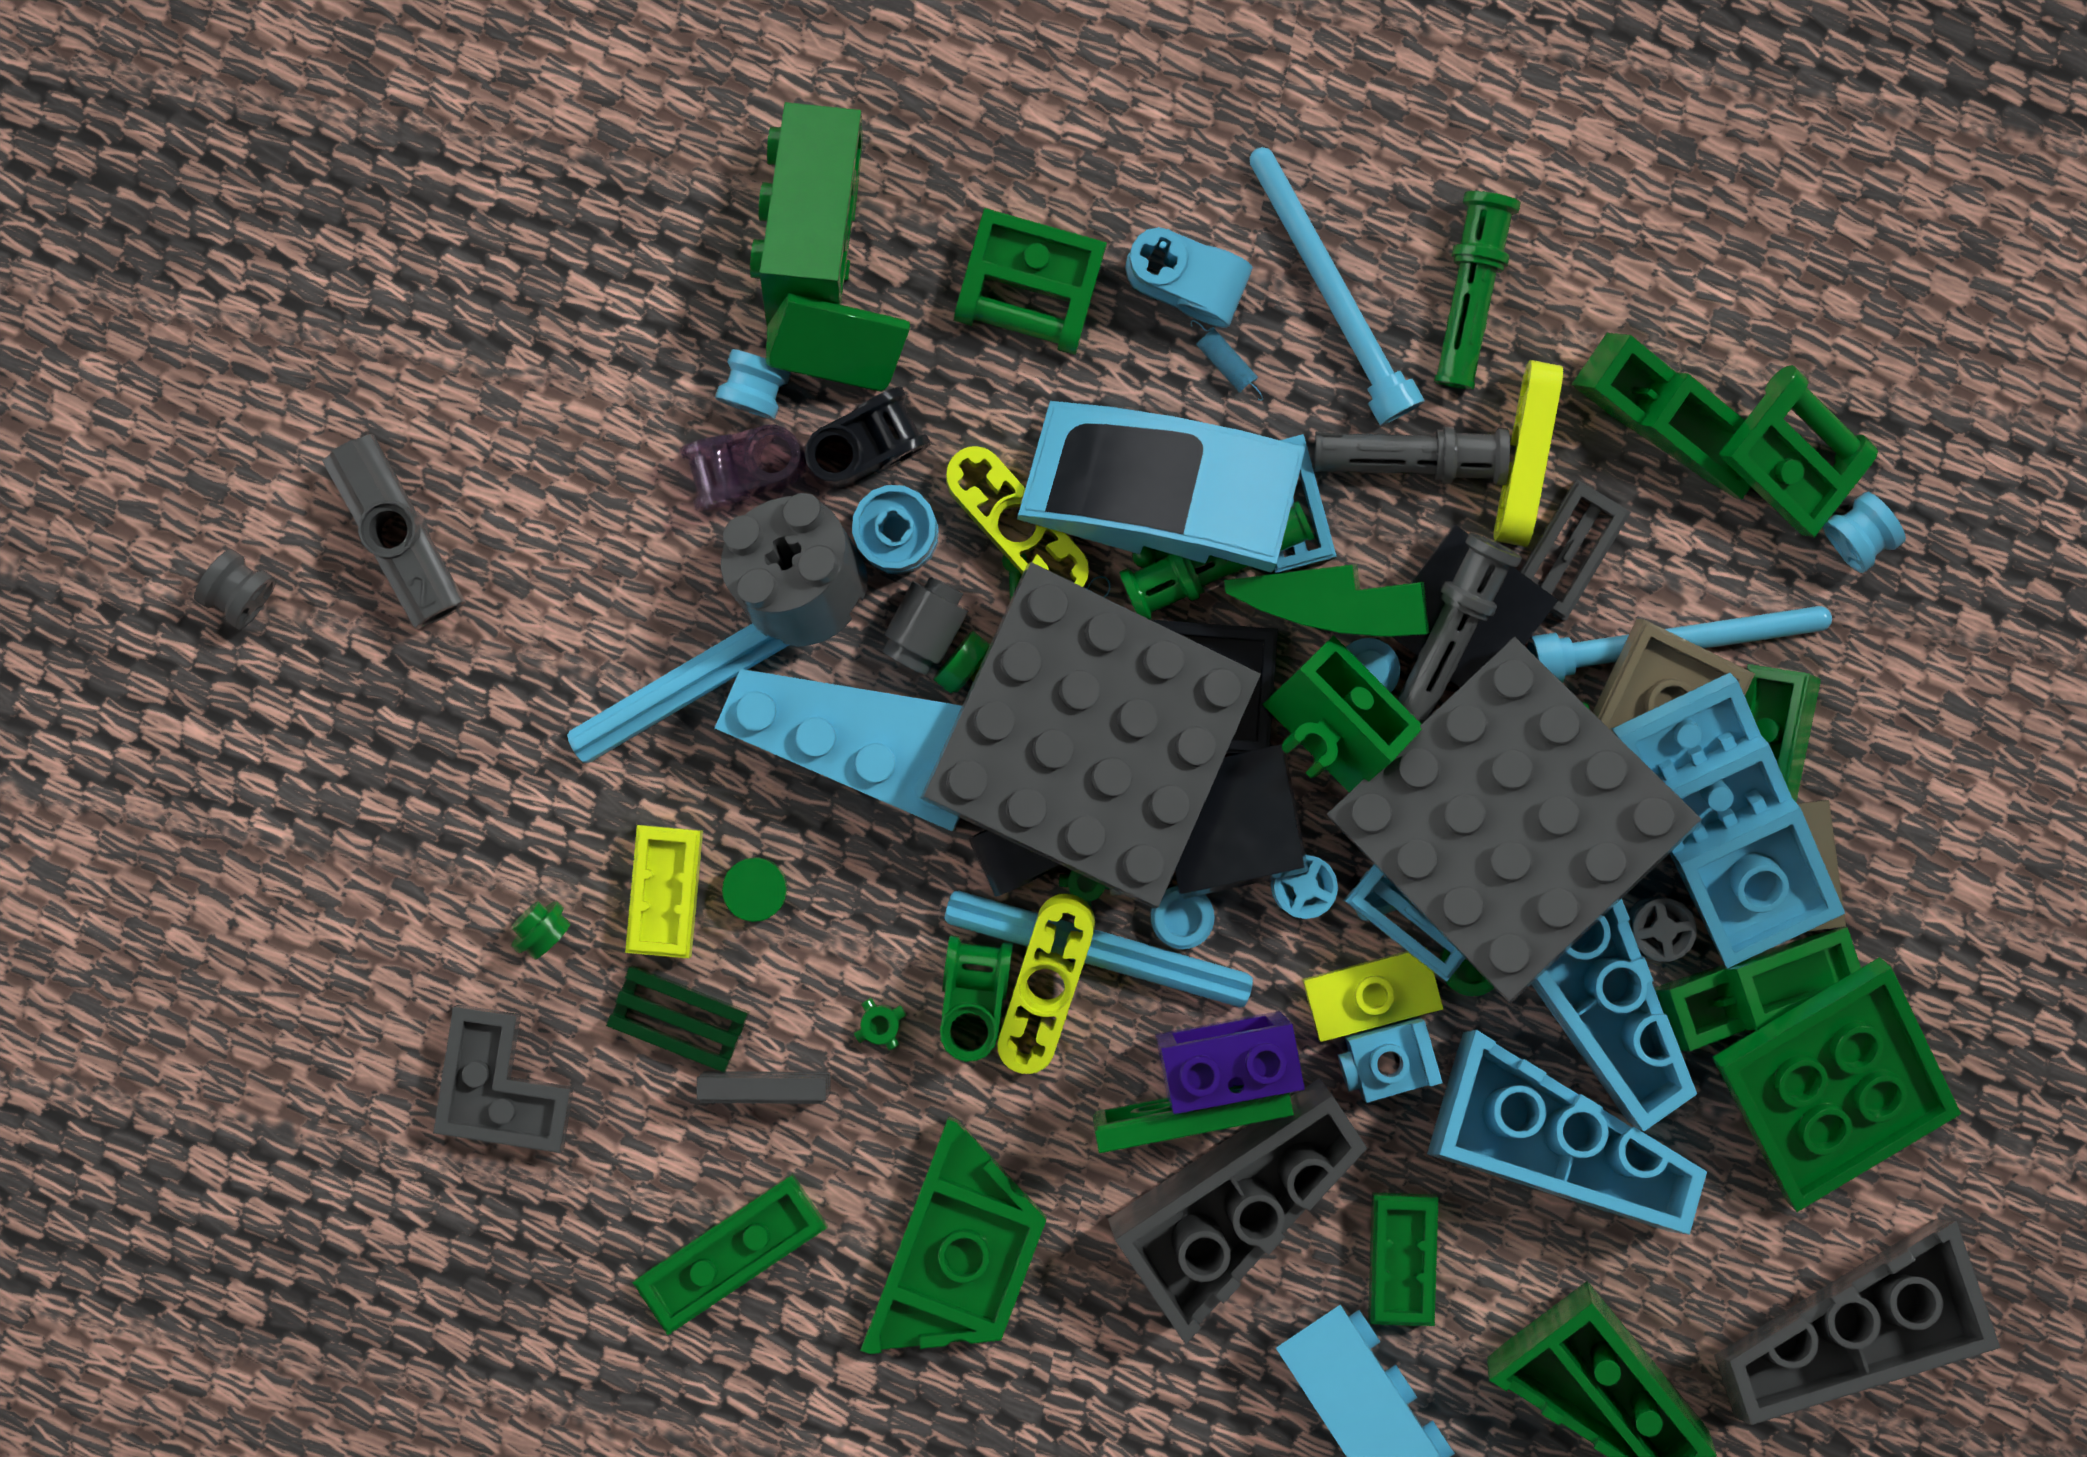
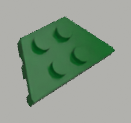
M950 1116L947 1118L860 1350L862 1352L876 1354L881 1353L884 1349L920 1346V1349L946 1346L951 1342L967 1341L971 1344L1001 1341L1045 1226L1047 1216L969 1131L957 1119Z

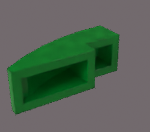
M1606 333L1571 385L1608 414L1691 471L1732 497L1742 500L1751 486L1718 454L1745 420L1690 374L1675 372L1632 335Z
M1357 564L1224 580L1225 592L1258 610L1300 625L1338 633L1371 636H1403L1430 633L1424 582L1360 589Z
M1842 927L1770 948L1730 968H1726L1722 964L1654 987L1663 1013L1669 1019L1680 1050L1693 1051L1745 1030L1760 1029L1857 971L1861 966L1848 927Z

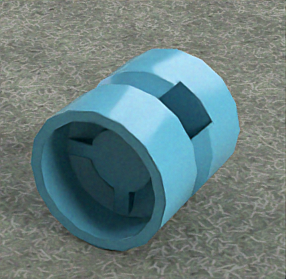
M886 485L872 490L859 502L853 515L852 534L859 551L875 568L888 574H907L920 569L932 558L938 545L939 527L930 504L919 492L906 486Z

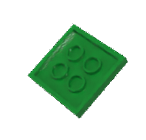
M1880 957L1712 1057L1785 1200L1796 1212H1799L1961 1115L1892 967Z

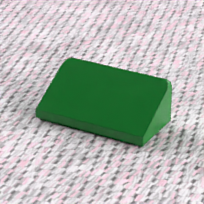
M788 293L767 326L766 363L772 368L882 392L886 390L891 382L910 330V322L896 317Z
M1748 664L1747 670L1755 673L1745 694L1746 701L1762 737L1769 743L1793 800L1797 802L1821 679L1810 673Z

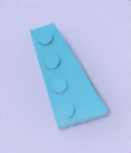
M745 669L739 670L715 725V729L950 831L955 830L960 817L920 799L962 705Z
M1621 899L1531 985L1625 1119L1640 1130L1646 1131L1697 1095L1669 1019L1663 1013L1652 981H1654L1645 957L1641 956L1628 922L1630 918Z
M1478 1030L1463 1032L1427 1155L1668 1232L1690 1235L1707 1171L1639 1129L1619 1120L1603 1110L1602 1106L1584 1095L1575 1093L1546 1075V1072L1527 1060L1520 1059L1497 1045L1496 1041Z
M1339 1305L1276 1347L1346 1457H1451L1455 1454L1434 1421L1432 1420L1422 1427L1408 1406L1409 1403L1418 1397L1396 1364L1385 1371L1372 1352L1371 1348L1381 1341L1360 1310L1348 1316L1344 1308Z

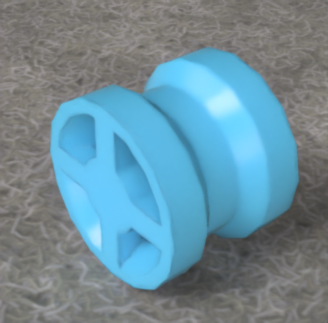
M732 349L727 361L731 369L730 375L726 383L719 385L715 399L734 408L775 420L779 410L775 399L779 387L788 384L791 372L768 366L766 359L763 357Z
M1864 492L1854 500L1853 509L1847 514L1833 515L1823 526L1826 537L1844 561L1859 573H1864L1875 563L1876 555L1884 549L1895 550L1906 540L1904 530L1896 516L1882 500L1870 492Z
M1305 854L1309 872L1271 880L1270 886L1272 897L1281 909L1293 917L1310 919L1319 917L1330 909L1336 900L1338 883L1336 875L1329 864L1319 857Z

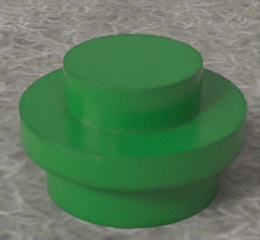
M539 901L532 904L511 927L517 934L511 947L518 954L526 951L534 960L543 956L560 940L571 925L561 914L564 907L558 901H553L546 907Z

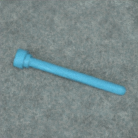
M1265 147L1255 149L1250 155V165L1372 384L1367 389L1372 397L1368 405L1379 425H1386L1423 404L1425 400L1413 378L1406 380L1401 371H1393L1272 151Z
M1815 606L1668 628L1665 630L1706 649L1824 631L1831 625L1832 615L1827 608ZM1557 633L1531 636L1527 642V649L1563 683L1565 676L1575 674L1576 668L1616 662L1629 634L1572 643L1569 637L1559 638Z

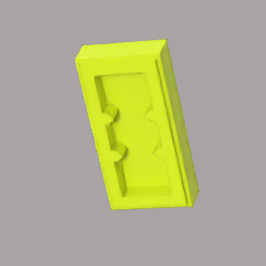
M637 825L625 953L678 958L692 957L703 830Z
M1408 951L1302 979L1317 1037L1320 1042L1443 1010L1434 972Z

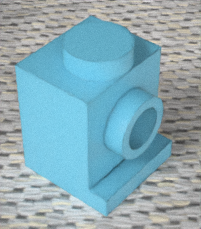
M1418 1016L1344 1036L1348 1052L1338 1055L1341 1072L1348 1092L1359 1089L1361 1098L1366 1103L1429 1085L1431 1087L1443 1083L1426 1022ZM1392 1051L1397 1053L1400 1058L1399 1068L1392 1074H1382L1378 1069V1059L1383 1053Z

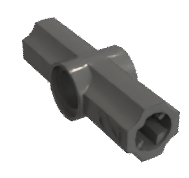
M368 434L352 439L333 449L322 461L358 525L361 543L370 553L374 554L413 627L420 629L456 612L466 601L429 536L426 520L414 509L375 436ZM401 515L408 527L407 536L399 546L389 549L383 543L381 537L382 528L388 519Z

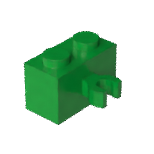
M1334 635L1262 704L1291 733L1284 740L1282 750L1288 754L1297 745H1303L1314 757V763L1305 773L1310 778H1314L1326 769L1349 793L1363 779L1369 782L1386 768L1422 730L1420 727L1422 724Z

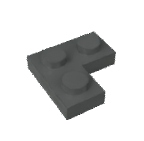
M459 1004L453 1006L434 1134L556 1153L564 1150L574 1087L511 1077L521 1014Z

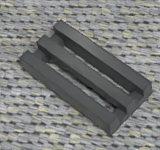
M1577 479L1572 483L1520 570L1521 573L1532 580L1579 500L1583 499L1588 502L1589 506L1540 587L1551 594L1600 512L1603 511L1611 516L1562 600L1558 601L1550 611L1553 616L1561 621H1566L1631 514V511Z
M704 1071L697 1077V1100H700V1103L823 1104L831 1094V1072L726 1071L724 1073L721 1071Z

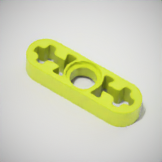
M1529 360L1525 368L1510 445L1516 446L1513 463L1509 462L1507 484L1502 485L1494 527V541L1527 547L1532 538L1562 387L1563 367L1560 365Z
M978 446L967 447L957 452L950 460L946 473V485L950 495L1003 555L1020 571L1021 575L1028 563L1020 554L1033 550L1040 543L1044 533L1049 532L1056 541L1046 545L1045 549L1058 562L1063 561L1067 557L1073 560L1075 566L1071 570L1070 576L1075 584L1084 587L1089 574L1088 562L1084 553L1066 533L1035 525L1033 535L1022 542L1010 541L1001 534L998 526L999 517L1009 508L1020 507L1025 492V487L1001 460L990 450ZM966 462L974 468L979 467L982 463L990 468L986 475V482L996 495H998L1003 485H1007L1013 492V494L1000 499L987 517L978 508L988 504L989 499L975 486L965 491L959 485L964 476L960 467ZM1036 554L1032 563L1049 570L1047 564Z
M1059 894L1049 898L1040 908L997 1044L1002 1062L1009 1069L1017 1073L1033 1074L1049 1065L1054 1056L1095 927V917L1091 907L1085 900L1076 895ZM1063 913H1068L1075 916L1074 927L1082 930V932L1071 931L1069 933L1063 956L1051 952L1056 934V926L1048 922V920L1059 921ZM1041 948L1045 952H1037L1036 949ZM1067 959H1075V961L1071 963ZM1049 969L1061 976L1065 988L1059 996L1052 999H1043L1032 993L1028 985V978L1037 970ZM1030 1013L1041 1016L1036 1035V1043L1039 1045H1034L1030 1054L1019 1052V1040L1014 1037H1022Z

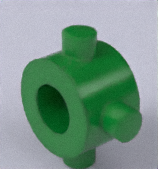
M1072 870L1069 875H1059V887H1068L1072 895L1082 898L1090 907L1092 906V901L1099 898L1104 890H1110L1108 887Z
M872 998L867 999L861 1004L865 1013L861 1019V1029L854 1032L855 1038L860 1044L866 1040L873 1044H885L888 1051L896 1048L899 1042L895 1036L899 1030V1020L906 1016L905 1010L901 1005L892 1009L886 1005H876Z

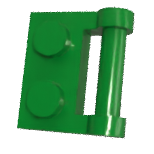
M984 208L953 321L970 326L973 325L974 320L1057 343L1058 351L1076 355L1107 242ZM985 279L1070 302L1066 318L1061 319L983 297L981 294Z
M1789 365L1779 370L1769 380L1765 388V396L1718 455L1801 535L1815 537L1877 457L1878 449L1866 436L1862 434L1855 436L1807 388L1808 379L1795 366ZM1790 410L1799 416L1836 453V463L1833 467L1784 420V417Z

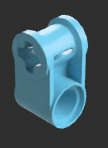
M1160 227L1148 229L1137 237L1125 264L1128 281L1140 293L1174 306L1197 320L1222 328L1230 326L1253 270L1252 265L1240 256L1217 247L1206 246L1177 234L1170 229ZM1154 249L1165 253L1164 264L1167 267H1163L1158 275L1147 271L1149 260L1145 257H1150Z

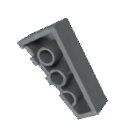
M1320 1078L1305 1087V1090H1301L1290 1097L1293 1116L1248 1125L1108 1218L1114 1240L1185 1345L1202 1328L1200 1323L1220 1302L1224 1304L1241 1286L1240 1280L1265 1253L1269 1255L1286 1237L1284 1233L1306 1209L1311 1210L1367 1150L1359 1134Z
M1935 1219L1721 1350L1714 1357L1734 1417L1749 1425H1754L2001 1347L1957 1221Z

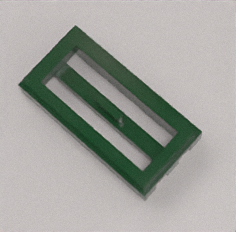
M629 966L625 976L626 980L619 991L615 1001V1008L613 1013L610 1014L606 1026L725 1073L750 1011L636 966ZM640 984L732 1021L729 1030H723L635 995L637 986ZM628 1009H634L722 1044L720 1053H715L626 1017Z

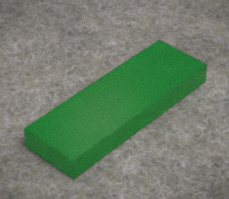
M792 1173L637 1277L632 1283L666 1334L669 1335L827 1229L828 1225Z

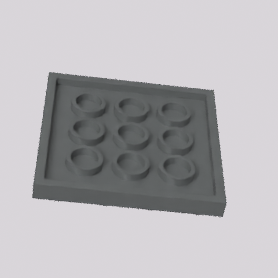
M1030 562L1021 576L920 799L1146 906L1158 908L1261 674Z
M1516 637L1511 639L1420 725L1422 730L1386 768L1369 782L1363 779L1327 813L1329 819L1510 1004L1690 835L1702 821L1670 787Z

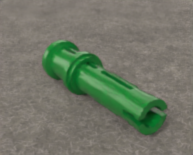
M1467 191L1464 193L1463 204L1468 207L1461 244L1454 245L1452 251L1454 264L1458 265L1459 269L1450 313L1447 319V328L1438 371L1434 378V382L1437 384L1464 390H1474L1475 388L1474 380L1487 326V317L1496 274L1503 272L1504 267L1508 266L1510 256L1505 252L1511 217L1519 213L1521 202L1515 198L1485 191Z
M1298 501L1291 506L1280 552L1306 540L1315 539ZM1169 553L1167 558L1138 571L1132 572L1127 568L1119 573L1136 613L1151 620L1152 612L1186 597L1190 601H1195L1201 598L1200 594L1205 593L1203 586L1248 566L1209 555L1206 563Z

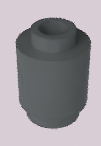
M932 576L928 578L925 586L912 581L884 633L889 639L882 652L901 664L927 675L933 663L941 664L969 612L959 605L963 593Z

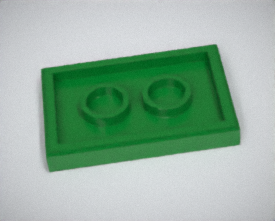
M1244 1085L1229 1087V1090L1237 1093L1243 1089ZM1290 1093L1173 1114L1169 1100L1165 1097L1095 1111L1093 1123L1099 1153H1105L1293 1116L1294 1113Z

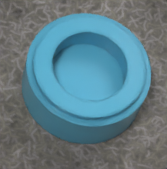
M1178 885L1167 888L1159 907L1151 908L1150 920L1155 934L1163 943L1172 948L1190 949L1198 946L1208 938L1214 926V909L1208 897L1204 894L1184 899L1179 895Z

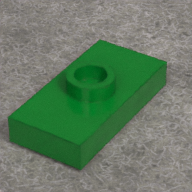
M1372 1192L1368 1321L1370 1324L1435 1326L1438 1197L1435 1194Z

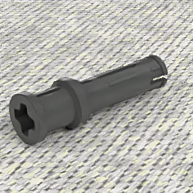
M1444 426L1442 430H1436L1435 436L1315 432L1314 473L1434 474V479L1441 481V484H1451L1454 478L1493 479L1495 485L1507 484L1510 462V435L1508 428H1498L1495 434L1456 433L1454 427Z
M1470 532L1466 539L1469 549L1453 581H1445L1441 589L1443 593L1441 599L1445 604L1397 698L1421 724L1433 714L1480 619L1487 620L1489 616L1494 615L1497 605L1493 600L1510 567H1518L1522 560L1520 555L1509 548Z

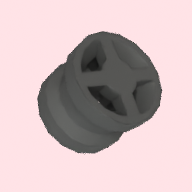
M229 549L218 556L206 570L196 587L194 600L206 608L217 607L225 613L226 622L240 630L255 619L272 594L276 585V578L263 570L254 572L246 566L245 558L233 549Z
M1649 896L1637 901L1628 910L1627 913L1630 918L1628 922L1641 956L1658 962H1671L1683 957L1692 948L1696 939L1697 924L1692 912L1683 903L1671 898ZM1655 912L1656 919L1652 922L1650 927H1647L1649 926L1650 921L1654 918L1653 913Z

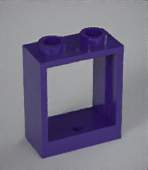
M1280 1011L1155 1034L1166 1094L1173 1114L1305 1090L1293 1024ZM1244 1085L1240 1092L1234 1093L1229 1090V1087Z

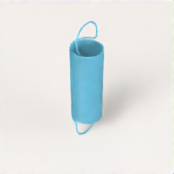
M1192 320L1191 327L1194 321L1205 331H1210L1196 344L1198 348L1239 393L1248 384H1251L1262 397V399L1258 400L1262 401L1263 396L1261 392L1251 383L1253 380L1256 381L1258 376L1247 366L1246 362L1229 346L1227 341L1214 327L1206 330L1200 323Z

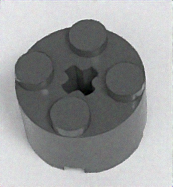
M799 493L794 496L776 498L760 504L745 515L735 517L726 525L723 532L725 544L721 555L722 577L728 590L757 630L766 636L769 635L781 639L787 645L797 647L808 646L835 636L852 620L849 613L856 605L859 597L863 601L867 591L868 577L866 566L838 518L828 507L820 503L815 496L808 493Z

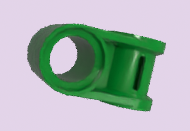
M949 936L942 992L945 995L940 1037L945 1050L955 1059L964 1062L977 1061L987 1056L994 1048L999 1032L1002 1001L1006 1000L1013 943L1003 942L1000 948L961 943L959 936ZM966 963L990 966L993 968V971L964 969L962 965ZM972 1013L978 1015L985 1021L988 1027L987 1040L975 1049L960 1047L952 1037L951 1027L953 1021L962 1014Z

